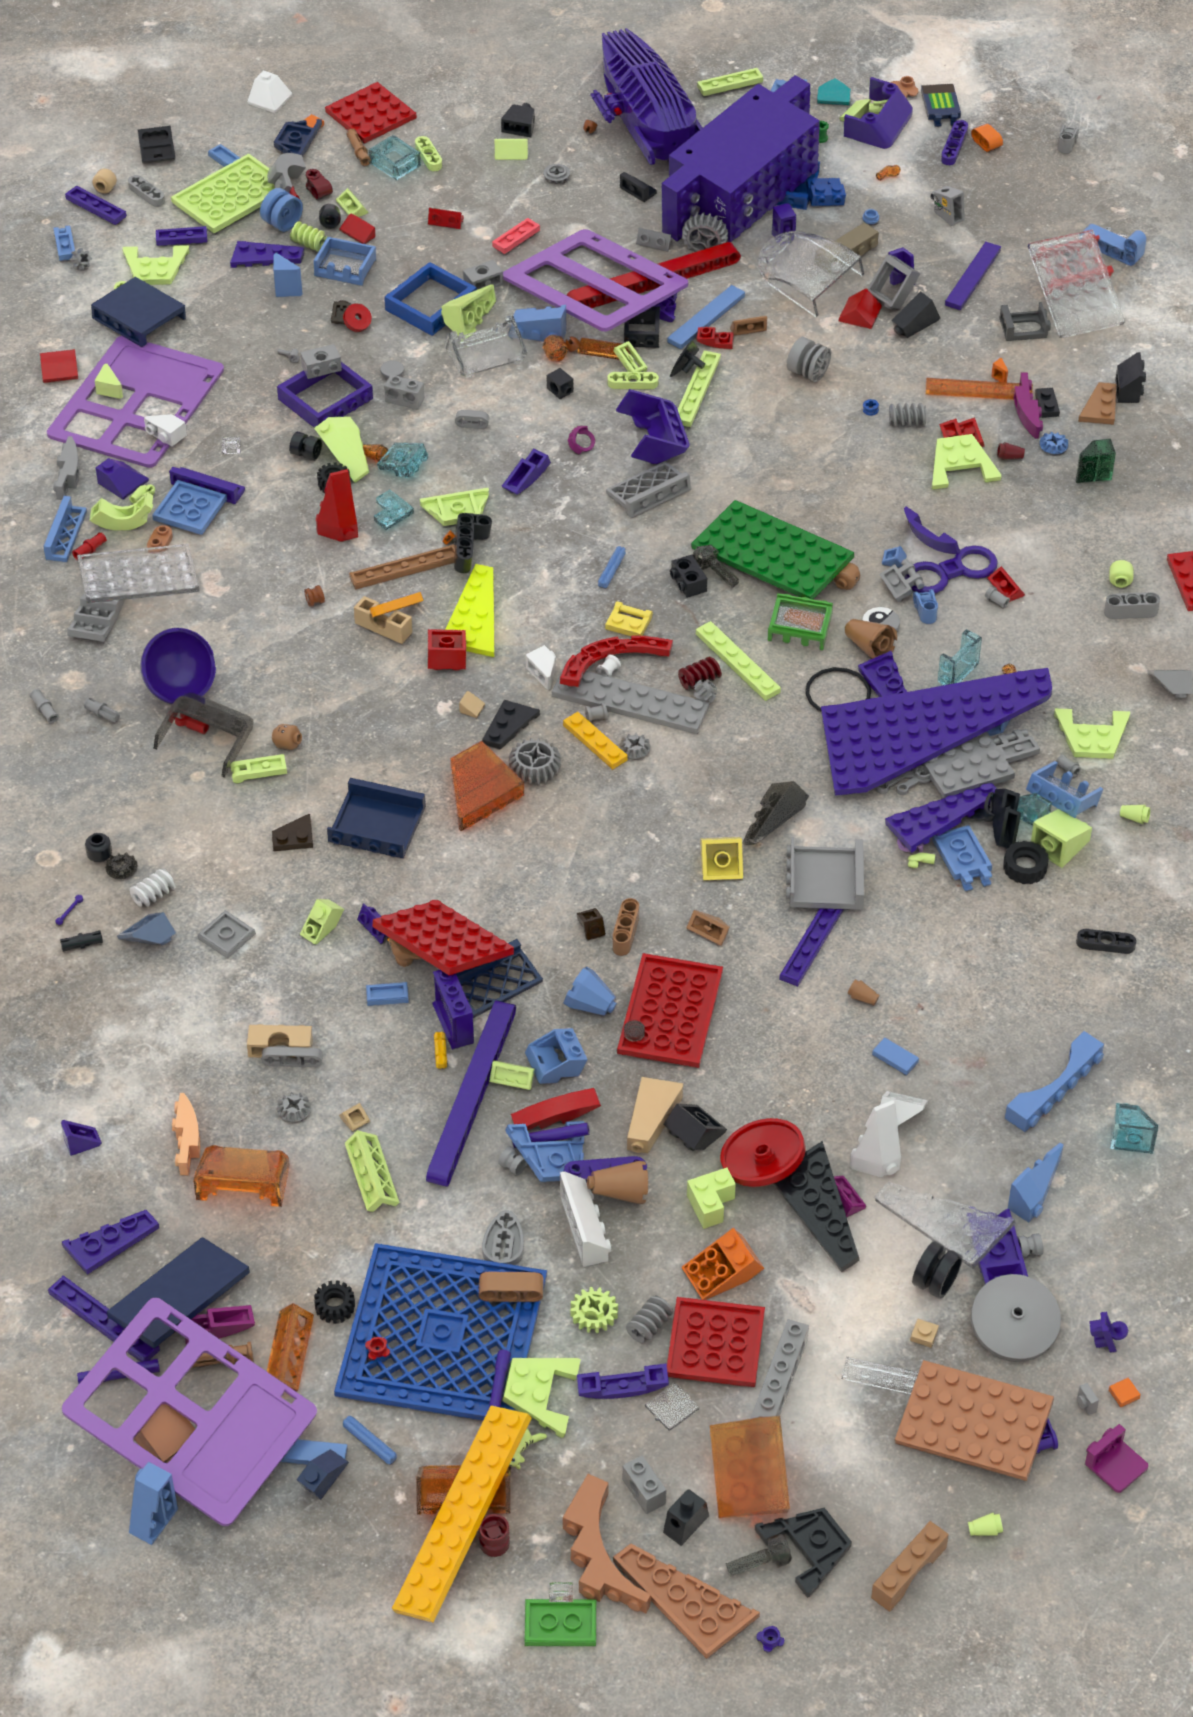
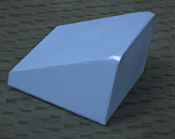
M901 546L885 550L882 565L893 566L895 564L900 568L903 566L901 562L907 558V555Z

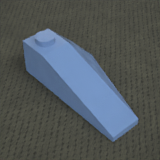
M1062 1143L1048 1151L1043 1161L1038 1159L1034 1163L1033 1169L1026 1168L1011 1184L1007 1209H1010L1011 1212L1028 1223L1033 1217L1037 1218L1043 1210V1203L1062 1157L1064 1146Z

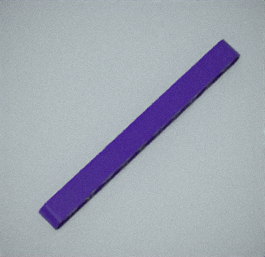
M495 1000L428 1167L426 1182L445 1187L449 1186L488 1087L493 1061H498L513 1023L516 1005Z

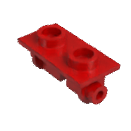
M429 207V225L461 229V222L464 220L462 212Z

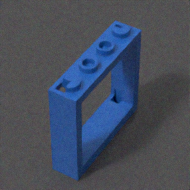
M429 262L384 298L386 311L433 336L446 326L441 313L442 308L429 317L401 301L430 278L459 293L454 299L476 291L477 287Z

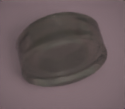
M632 1020L625 1024L624 1036L628 1040L639 1041L644 1037L645 1026L643 1023Z

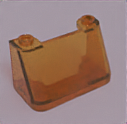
M217 1145L206 1147L195 1171L193 1181L196 1200L207 1201L210 1193L217 1196L218 1190L259 1193L260 1199H264L265 1196L271 1200V1206L282 1207L290 1166L289 1157L280 1150L268 1151L219 1147Z

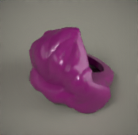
M577 426L569 434L568 445L576 454H581L582 451L587 452L594 447L595 437L588 431V426ZM577 434L587 435L591 440L590 446L583 448L576 443Z

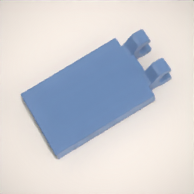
M969 825L948 830L940 836L934 835L932 837V841L954 880H961L964 891L973 889L971 883L973 878L980 876L983 886L991 885L989 878L992 877L990 872L992 871V864Z

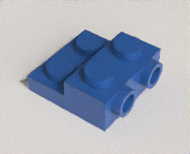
M807 178L806 186L811 206L845 204L846 193L840 178Z

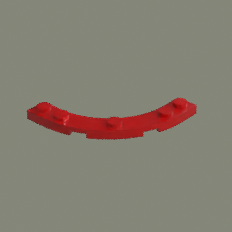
M631 635V639H619L617 636L593 642L581 648L580 653L569 658L560 676V684L579 687L585 671L592 664L608 655L637 652L669 657L673 647V640Z

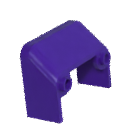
M871 77L869 99L874 101L888 99L879 114L869 112L864 114L861 119L845 114L844 137L887 149L893 145L911 118L913 107L896 84Z
M632 389L628 390L616 408V412L632 416L634 424L639 428L647 429L649 434L644 435L631 454V457L651 464H660L685 453L690 444L676 405L667 399Z

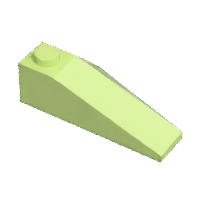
M488 285L441 306L444 323L462 340H466L476 332L475 327L477 324L482 323L484 314H488L495 304L494 285Z
M328 417L314 428L337 460L343 466H347L354 483L369 473L367 459L363 451V442L360 438V429L351 417Z

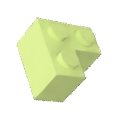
M728 1168L687 1181V1197L703 1229L723 1223L724 1206L722 1203L735 1199L736 1184Z

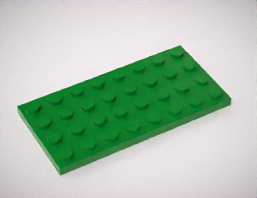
M734 500L691 543L692 549L798 597H807L813 600L855 557L854 552L737 500Z

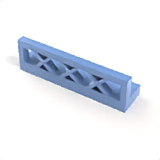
M63 496L43 546L46 560L68 561L86 516L87 508L72 506L70 496ZM72 512L80 513L77 517L72 518L71 516ZM73 524L75 528L68 531L66 527ZM69 537V541L65 543L61 542L62 539ZM64 550L65 554L57 555L56 552Z

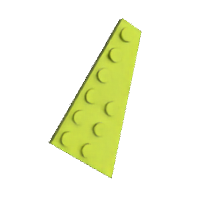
M475 564L445 630H466V651L494 657L493 567Z

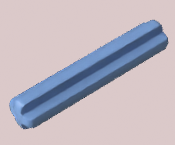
M616 547L598 580L599 587H608L626 554L624 547Z
M348 1416L344 1419L343 1427L387 1464H392L397 1459V1454L354 1417Z

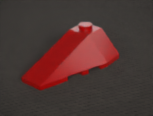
M346 469L330 473L324 490L325 496L320 503L321 509L319 514L316 515L317 534L340 542L358 538V525L349 471Z

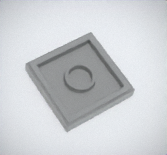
M225 910L197 935L200 941L228 959L256 933L255 929Z

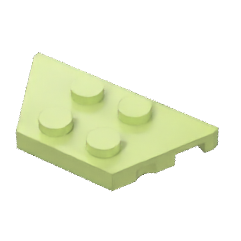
M489 488L421 498L420 506L443 526L457 524V518L460 513L482 515L489 496Z

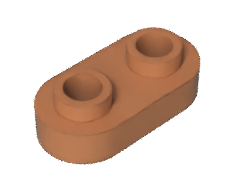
M161 525L154 529L147 542L149 554L159 556L166 551L173 538L172 529L169 526Z

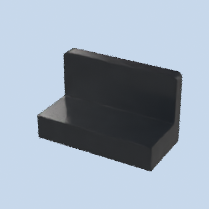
M626 172L620 174V188L642 202H646L657 194L656 189Z

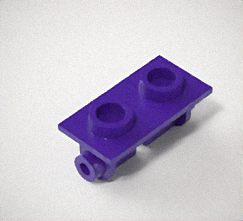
M362 904L357 920L380 944H383L384 938L388 936L372 927L373 919L379 918L381 915L374 907L371 908Z

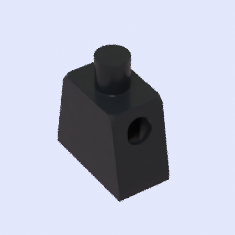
M523 103L522 106L512 105L501 118V132L531 138L535 123V109L529 103Z
M690 1489L686 1490L668 1509L663 1533L682 1546L709 1517L707 1502Z

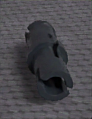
M98 930L86 934L78 933L77 936L60 939V943L64 952L75 948L84 949L85 946L103 943L101 931Z

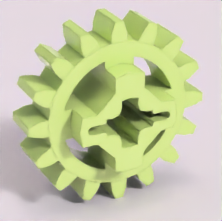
M590 1287L589 1292L582 1289L581 1296L575 1294L574 1301H571L570 1317H573L574 1324L579 1323L580 1330L586 1327L587 1333L591 1329H595V1332L599 1333V1328L606 1331L607 1324L613 1326L614 1319L618 1318V1303H615V1296L610 1297V1291L602 1293L600 1287L597 1291Z

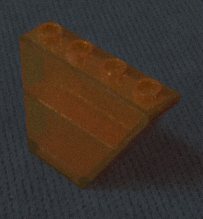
M483 741L450 758L456 813L460 831L472 827L478 821L489 817L492 813L503 809L506 805L524 796V781Z

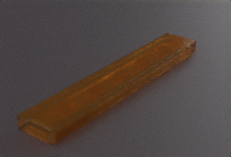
M926 378V394L1013 399L1015 386H1019V383Z

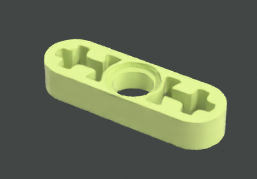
M417 137L415 139V149L425 165L431 171H439L442 168V158L428 137Z
M611 372L608 374L607 384L612 389H655L659 384V376L654 372ZM630 379H636L637 381H636V382H630L629 380H630Z

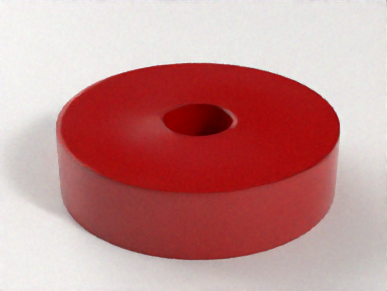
M358 303L348 306L343 314L345 325L354 332L366 330L372 320L368 308Z

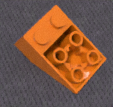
M735 1228L729 1230L682 1266L683 1271L702 1300H707L748 1282L765 1269L744 1236Z

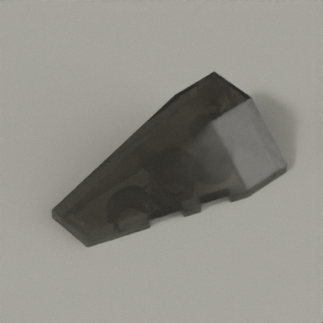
M794 781L771 784L760 802L762 805L761 810L757 811L754 815L756 822L750 825L742 843L744 845H754L760 842L805 807L809 795Z

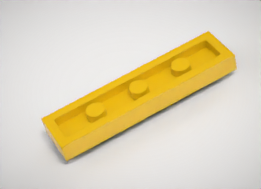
M578 711L563 720V726L612 770L628 760V755Z

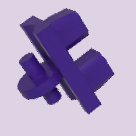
M1101 1312V1319L1089 1321L1090 1332L1094 1336L1096 1348L1108 1346L1110 1353L1117 1352L1113 1339H1124L1128 1335V1327L1122 1321H1116L1111 1324L1108 1313Z

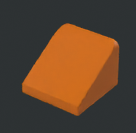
M999 358L993 363L991 377L1005 385L1007 384L1008 369L1003 359Z

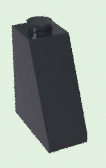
M920 291L891 321L894 325L893 329L898 335H904L906 338H909L937 322L940 316L933 300Z

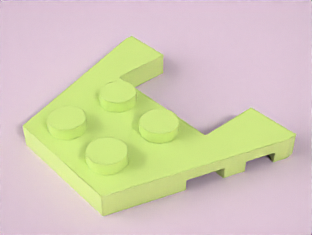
M138 246L122 247L123 255L131 269L133 278L136 276L149 285L171 284L179 271V266L184 263L185 256L189 254V246H174L173 257L138 258Z
M972 434L937 439L932 490L948 488L949 482L946 471L980 467L984 482L1000 481L1002 476Z
M1055 708L1054 717L1058 719L1059 727L1064 732L1074 757L1113 759L1126 724L1129 721L1130 711H1113L1112 726L1073 724L1072 709Z
M512 1358L502 1401L519 1412L528 1413L531 1417L538 1420L541 1426L544 1428L549 1427L556 1432L555 1435L563 1438L566 1433L569 1416L546 1410L553 1375L576 1380L581 1359Z

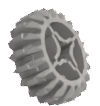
M696 213L683 226L682 239H684V244L688 245V249L693 248L694 252L726 243L728 239L726 224H722V219L717 220V215L711 217V214L705 215L702 213L700 216Z
M531 738L530 741L523 739L522 744L517 743L516 747H512L509 755V767L512 775H515L517 780L521 779L523 783L529 781L530 785L533 782H537L539 785L541 781L546 783L548 779L553 780L554 775L558 774L561 767V755L553 743L548 744L547 739L541 741L540 738L537 740Z

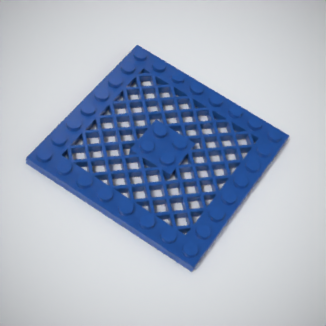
M375 1243L334 1395L336 1397L483 1421L489 1409L493 1387L492 1380H494L495 1371L488 1375L484 1369L490 1365H493L495 1368L497 1354L492 1356L489 1350L497 1346L500 1350L509 1351L511 1353L510 1362L512 1358H528L541 1300L537 1302H517L515 1310L511 1305L516 1302H501L492 1307L489 1301H483L479 1298V1284L475 1285L474 1283H479V1276L484 1272H536L543 1275L544 1291L547 1270ZM403 1273L406 1278L397 1282L394 1277ZM424 1276L428 1282L419 1286L416 1280ZM446 1280L449 1285L440 1289L437 1284ZM390 1281L393 1286L387 1288L388 1282ZM467 1283L471 1289L462 1293L459 1287ZM411 1284L414 1289L406 1293L402 1288ZM433 1288L436 1293L428 1297L424 1291ZM398 1291L401 1297L393 1301L390 1295ZM454 1291L457 1297L449 1300L446 1295ZM476 1294L479 1300L471 1304L467 1298ZM420 1295L423 1300L414 1304L411 1299ZM441 1298L444 1304L436 1308L433 1302ZM385 1299V1301L388 1304L382 1307L383 1301ZM406 1302L409 1308L401 1312L398 1306ZM463 1302L466 1307L457 1311L454 1306ZM484 1305L488 1311L480 1315L476 1309ZM428 1306L430 1309L425 1308L424 1314L422 1315V1313L419 1310ZM506 1308L510 1314L501 1318L498 1312ZM393 1310L396 1315L387 1319L384 1314ZM414 1313L418 1319L409 1323L406 1317ZM469 1313H471V1314L475 1317L474 1319H472V1320H470V1321H469V1315H467V1314H469ZM493 1316L496 1322L488 1326L484 1320ZM380 1318L383 1323L377 1325L378 1319ZM402 1321L405 1326L396 1331L393 1325ZM512 1321V1325H511V1329H510V1328L507 1326V1323H509V1322ZM480 1324L483 1329L475 1333L471 1328ZM418 1326H420L419 1333L415 1330ZM501 1327L505 1333L497 1337L493 1331ZM388 1328L391 1334L384 1338L387 1340L386 1346L390 1350L389 1356H381L367 1363L369 1351L365 1347V1343L374 1338V1336L382 1337L380 1332ZM410 1332L413 1337L404 1341L401 1336ZM467 1332L470 1337L464 1340L465 1333ZM489 1335L492 1340L483 1344L480 1339ZM396 1339L400 1345L391 1349L388 1343ZM508 1339L507 1346L505 1348L502 1342ZM475 1342L479 1348L470 1352L467 1346ZM416 1344L415 1347L418 1351L413 1353L409 1347ZM462 1350L465 1356L457 1360L455 1357H460ZM405 1351L408 1356L399 1360L396 1355ZM427 1354L430 1360L422 1364L418 1358ZM484 1354L487 1359L479 1363L475 1358ZM391 1358L395 1364L386 1368L383 1362ZM449 1358L452 1363L443 1367L440 1362ZM470 1361L474 1367L465 1371L462 1365ZM414 1362L417 1367L408 1372L404 1366ZM435 1365L439 1371L430 1375L427 1369ZM378 1366L381 1372L373 1376L369 1370ZM400 1369L403 1375L394 1379L391 1374ZM457 1369L460 1375L452 1379L448 1373ZM479 1372L483 1378L474 1382L471 1376ZM507 1372V1374H506L504 1389H505V1385H506V1380H507L508 1372ZM422 1373L425 1379L417 1383L413 1377ZM444 1377L447 1382L439 1387L435 1381ZM466 1380L470 1386L461 1390L457 1384ZM488 1384L491 1390L483 1394L479 1388ZM501 1401L500 1408L510 1409L514 1411L516 1410L513 1407L506 1404L505 1402Z

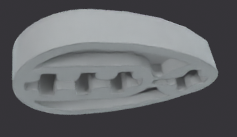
M504 1210L487 1227L482 1242V1255L485 1261L517 1265L524 1254L523 1230L516 1215L512 1211ZM505 1219H509L507 1228H504ZM503 1237H506L504 1258L499 1260L501 1240Z

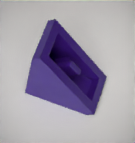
M67 1120L61 1121L64 1141L70 1156L99 1147L102 1144L95 1127Z

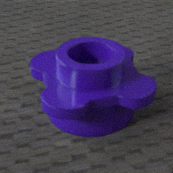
M775 1626L764 1628L756 1636L757 1640L761 1641L765 1652H771L773 1648L783 1646L785 1641L783 1637H780V1632Z

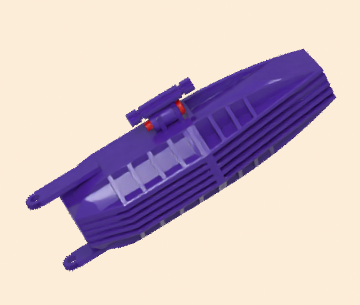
M625 28V32L620 29L619 33L616 30L612 33L607 32V35L602 33L603 73L608 94L604 95L603 99L600 92L593 90V93L590 94L591 98L608 123H612V120L615 119L614 116L621 117L650 165L655 164V158L668 160L672 152L703 128L696 118L694 105L667 64L641 38Z

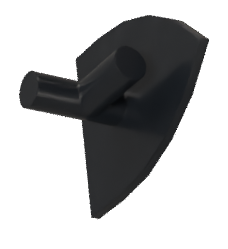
M692 340L677 359L670 377H673L681 370L687 374L694 364L700 369L704 368L706 363L695 356L700 349Z

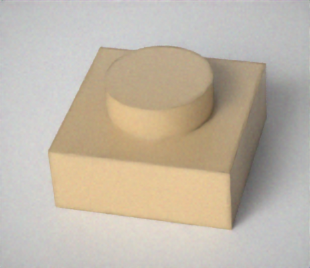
M917 1319L910 1341L932 1348L939 1325Z

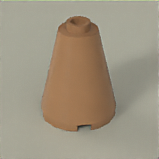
M858 619L850 620L845 626L846 636L871 659L889 651H894L895 646H893L894 640L897 641V631L894 627Z
M636 1161L592 1171L591 1176L587 1177V1188L591 1189L593 1194L636 1204H644L646 1200H642L643 1195L648 1194V1171L643 1170L642 1165H646L644 1161Z

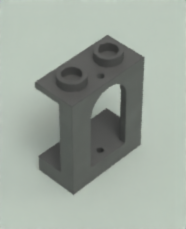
M1039 302L1038 311L1010 313L1008 305H1001L999 319L1006 341L1047 338L1048 331L1051 330L1050 320H1047V310L1043 308L1042 302ZM1036 322L1040 324L1041 328L1037 331L1014 333L1015 327L1013 323Z

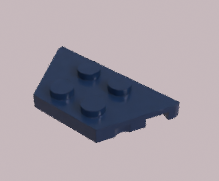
M316 119L317 122L313 128L307 126L306 120L285 122L274 140V147L284 154L294 153L303 157L322 126V119Z

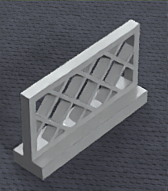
M665 461L607 488L606 494L627 509V515L633 518L691 490L690 475L687 472L680 473ZM663 469L668 470V472H659V471H661V470H663ZM657 477H666V479H657ZM642 484H651V486H642ZM627 491H636V493H627Z

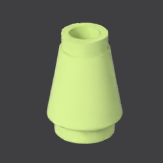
M1122 805L1120 817L1143 824V822L1148 823L1150 807H1146V805Z
M990 1513L968 1522L971 1536H998V1533L1003 1532L1000 1514Z

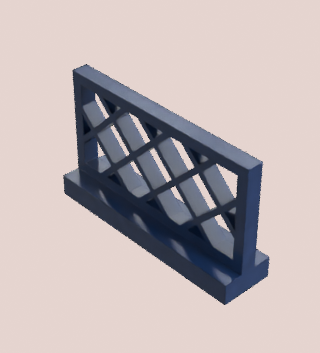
M518 939L508 943L514 947L513 955L456 973L461 986H472L471 994L465 993V996L469 999L468 1003L472 1009L473 1018L492 1009L495 1000L505 1002L543 982L541 975L522 951L521 943ZM519 956L524 962L523 967L512 965L511 961ZM497 967L507 968L506 975L495 974L494 969ZM509 969L521 971L520 979L509 977ZM523 973L532 974L535 979L532 981L522 980ZM480 976L490 977L488 985L476 982L477 978ZM492 978L503 980V987L491 986ZM506 981L517 983L518 987L515 990L505 989ZM475 987L486 989L485 997L473 995ZM489 990L501 993L497 999L487 998ZM471 1000L482 1001L483 1006L475 1010L471 1005Z

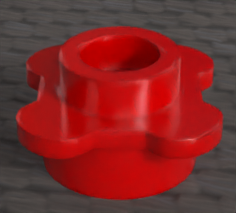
M374 1337L365 1343V1347L369 1351V1359L375 1360L381 1356H389L390 1350L386 1346L387 1340L385 1338Z

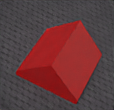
M865 288L848 298L838 321L872 329L882 305Z

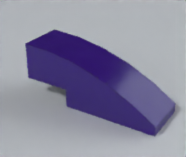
M533 448L526 459L522 458L502 484V488L516 495L523 492L550 465L549 456Z

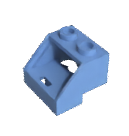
M573 1028L554 1029L530 1043L525 1051L531 1067L535 1068L534 1073L539 1084L558 1083L561 1077L579 1076L588 1060ZM554 1049L562 1050L567 1060L561 1062Z

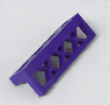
M172 467L169 471L172 485L177 480L223 493L227 496L226 502L236 504L245 492L244 486L184 467Z

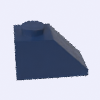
M330 1449L311 1460L296 1480L306 1490L321 1500L349 1462Z

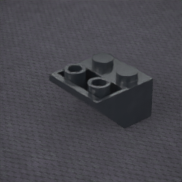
M1141 352L1135 353L1117 365L1115 382L1118 403H1139L1140 396L1144 394L1142 382H1146V372H1143L1145 362L1141 360Z

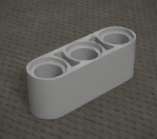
M1153 592L1110 594L1106 598L1104 614L1110 619L1155 617L1159 610L1160 596Z

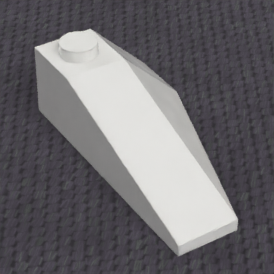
M892 1100L873 1108L865 1124L867 1130L864 1135L859 1136V1145L851 1152L850 1168L852 1170L877 1177L892 1175L900 1170L901 1152L896 1108Z

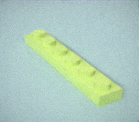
M703 351L700 360L706 364L703 369H700L698 366L696 367L678 407L683 426L691 427L720 362L721 354Z
M711 621L696 629V635L765 701L781 693V687Z

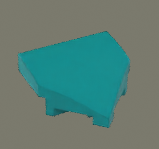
M834 78L818 87L817 104L850 106L851 89Z

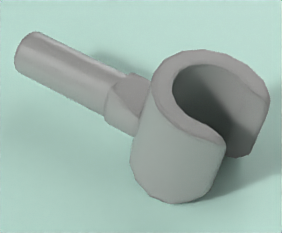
M278 349L277 351L279 354L289 356V360L293 363H297L300 358L297 349H292V351Z

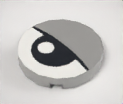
M872 608L863 616V621L890 625L897 632L899 630V616L889 608Z

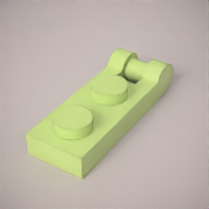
M284 754L235 761L230 764L234 783H242L247 779L287 774Z

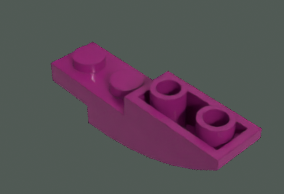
M1021 372L1019 386H1015L1014 405L1023 426L1035 439H1039V432L1043 431V421L1039 420L1042 415V409L1038 407V400H1033V393H1030V390H1032V380H1028V372Z

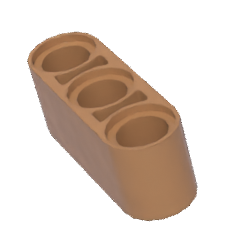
M633 898L625 899L621 903L613 931V952L619 956L627 955L630 952L639 921V902Z
M484 1272L479 1276V1298L489 1302H537L543 1298L544 1278L543 1275L536 1272Z

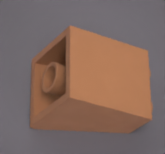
M162 1404L134 1440L164 1463H168L194 1432L195 1428L187 1418L168 1405Z

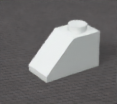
M544 645L526 654V668L546 690L551 689L555 673L556 656L553 651H550Z

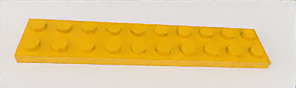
M490 1406L392 1606L395 1613L434 1622L532 1419L528 1413Z

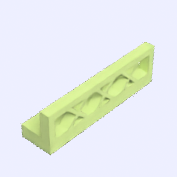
M357 1130L345 1142V1146L367 1211L374 1212L382 1203L397 1206L400 1202L377 1135Z

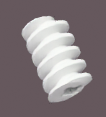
M162 868L157 870L155 874H150L149 878H144L142 882H138L136 886H132L129 891L132 899L139 907H142V904L148 907L150 906L149 899L152 902H156L155 895L158 898H162L163 894L161 891L168 894V887L172 890L176 887L171 875L166 869Z

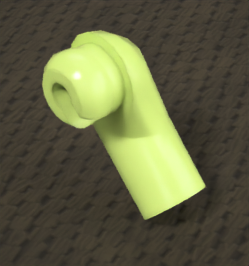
M154 485L139 486L129 497V500L135 504L147 492L154 495Z
M920 852L910 855L907 859L909 860L908 867L918 868L919 862L934 864L936 854Z

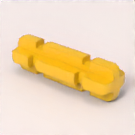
M435 1032L436 1067L438 1069H445L447 1067L445 1033Z

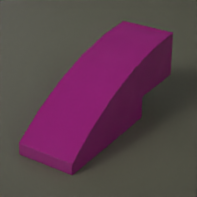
M251 1305L207 1309L206 1314L196 1315L191 1319L218 1339L255 1326ZM185 1338V1343L188 1344L189 1340Z

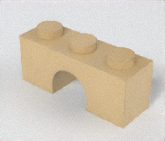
M363 596L354 606L355 624L403 644L412 634V617L395 610L390 617L382 614L372 618L369 608L380 605V603Z
M249 1025L247 1038L248 1057L262 1058V1050L264 1048L276 1045L312 1047V1026Z

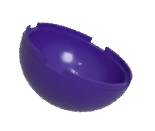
M170 628L158 633L147 643L141 656L140 670L144 684L155 697L169 704L183 705L198 700L207 693L215 678L216 667L212 648L201 635L189 629Z

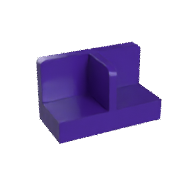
M904 247L888 252L889 255L897 257L914 269V256ZM894 267L890 274V283L892 285L902 283L907 275Z

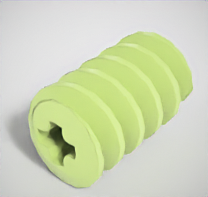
M300 221L295 223L290 233L291 241L319 252L327 239L324 231H319V229L308 226L305 223L302 224Z

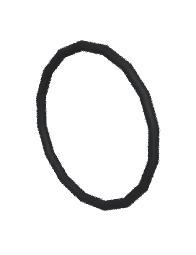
M832 667L823 669L814 674L806 684L805 694L808 701L820 712L821 707L813 702L809 691L814 679L823 673L840 671L855 675L866 686V699H870L871 688L866 679L858 672L847 668Z

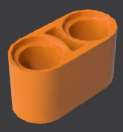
M988 123L971 131L973 140L986 152L1003 145L1002 136Z

